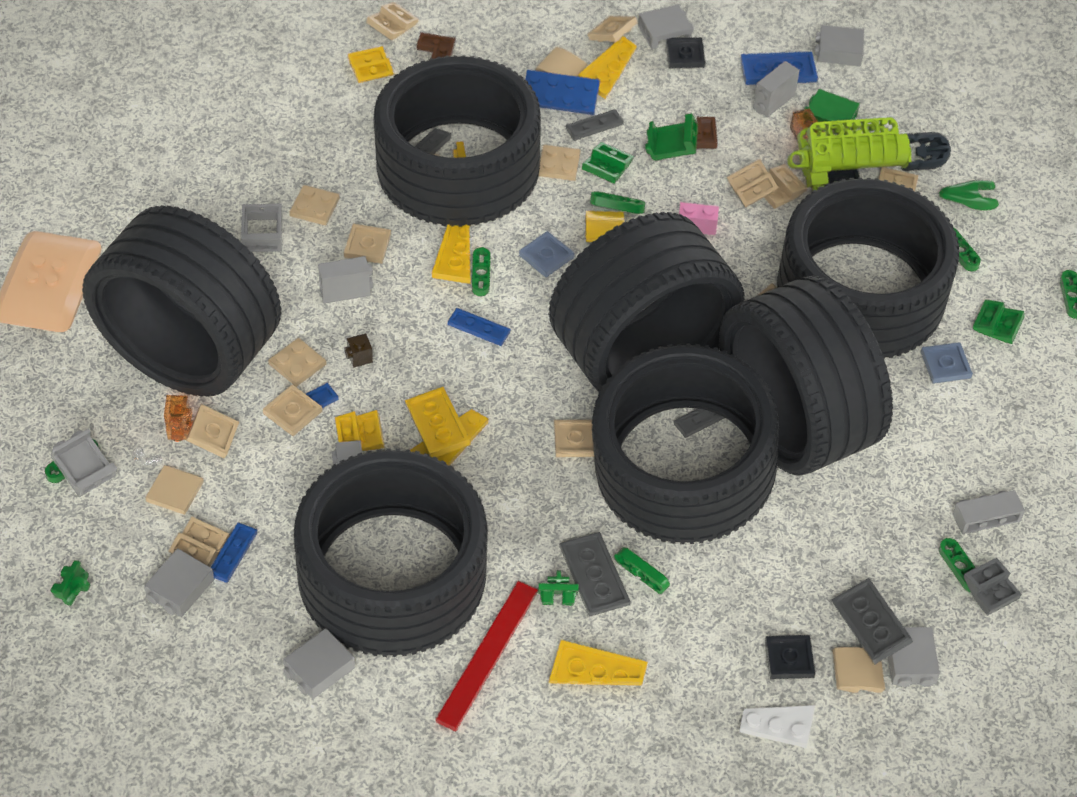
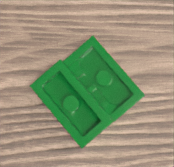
M600 142L593 148L592 155L583 162L581 169L615 184L631 164L634 156Z
M985 299L973 325V330L1005 343L1013 344L1025 317L1024 311L1005 308L1004 302Z

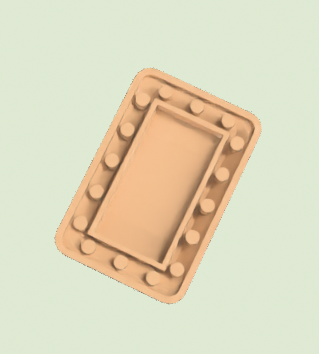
M39 231L29 232L23 239L0 290V322L55 332H64L70 329L83 298V279L93 263L99 258L102 249L101 244L94 240Z

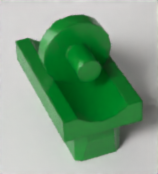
M74 560L71 566H64L62 568L61 577L63 581L61 583H54L50 590L54 597L62 599L64 604L72 606L80 591L87 592L91 586L87 581L89 574L81 567L80 561Z
M556 570V576H548L547 583H539L538 594H540L542 605H553L554 594L562 595L563 606H574L579 584H561L569 583V577L561 576V570Z

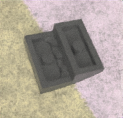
M998 558L964 574L969 590L987 616L1017 601L1022 595L1008 579L1011 573Z

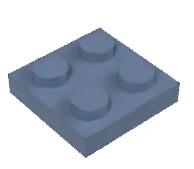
M548 231L519 250V256L545 278L571 261L575 254Z
M961 342L922 347L921 355L932 384L971 379L973 373Z

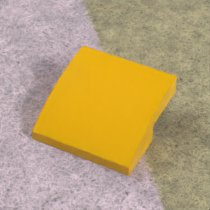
M383 46L348 54L347 58L358 83L394 75L390 60L386 57Z
M585 211L586 242L596 241L599 236L604 235L617 225L620 226L625 222L624 212Z
M377 410L358 416L354 411L335 417L339 442L361 440L362 451L385 448L380 415Z

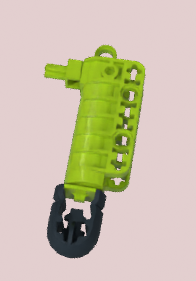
M891 117L815 122L809 128L799 132L797 138L799 150L792 152L788 156L787 163L792 169H802L804 176H806L807 188H812L814 191L828 184L827 173L831 171L901 166L903 171L936 169L948 161L951 155V146L949 140L937 132L899 134L898 123ZM889 123V125H892V128L889 130L884 125ZM806 133L808 136V142L806 139H803V135H805ZM919 142L920 146L915 148L916 156H920L922 159H926V156H931V158L924 161L921 159L912 161L910 144ZM794 155L800 157V165L793 163L792 157Z

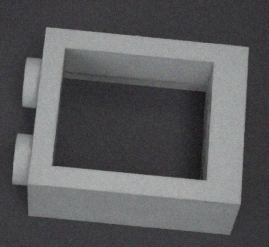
M242 204L241 243L247 246L249 251H282L281 204ZM248 220H277L276 233L248 234Z

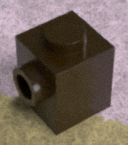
M366 333L346 338L347 347H344L346 358L350 359L353 368L373 363L372 347Z

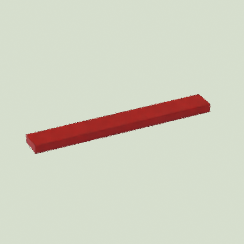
M520 581L517 582L438 714L436 723L455 732L458 730L535 599L538 589Z

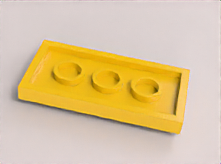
M444 386L405 400L406 407L430 457H439L471 445L470 439Z

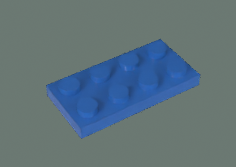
M811 51L741 54L740 62L745 85H757L760 80L784 61L800 70L797 83L817 82L818 74L813 53Z
M527 70L525 80H527L528 85L532 86V90L535 91L540 108L588 115L595 114L600 80Z

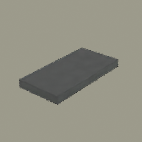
M600 532L559 544L575 584H579L578 592L589 617L631 604Z
M870 578L831 599L874 665L913 643L911 636Z

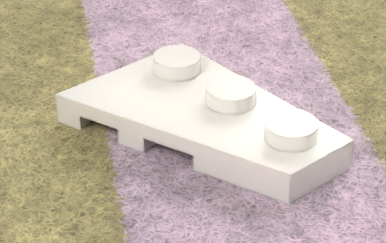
M815 705L744 709L739 732L807 748Z

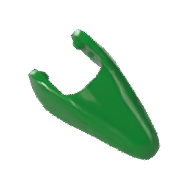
M971 180L944 187L939 191L941 198L961 203L971 209L987 211L996 209L999 206L998 200L983 197L978 192V190H994L996 187L995 182L990 180Z

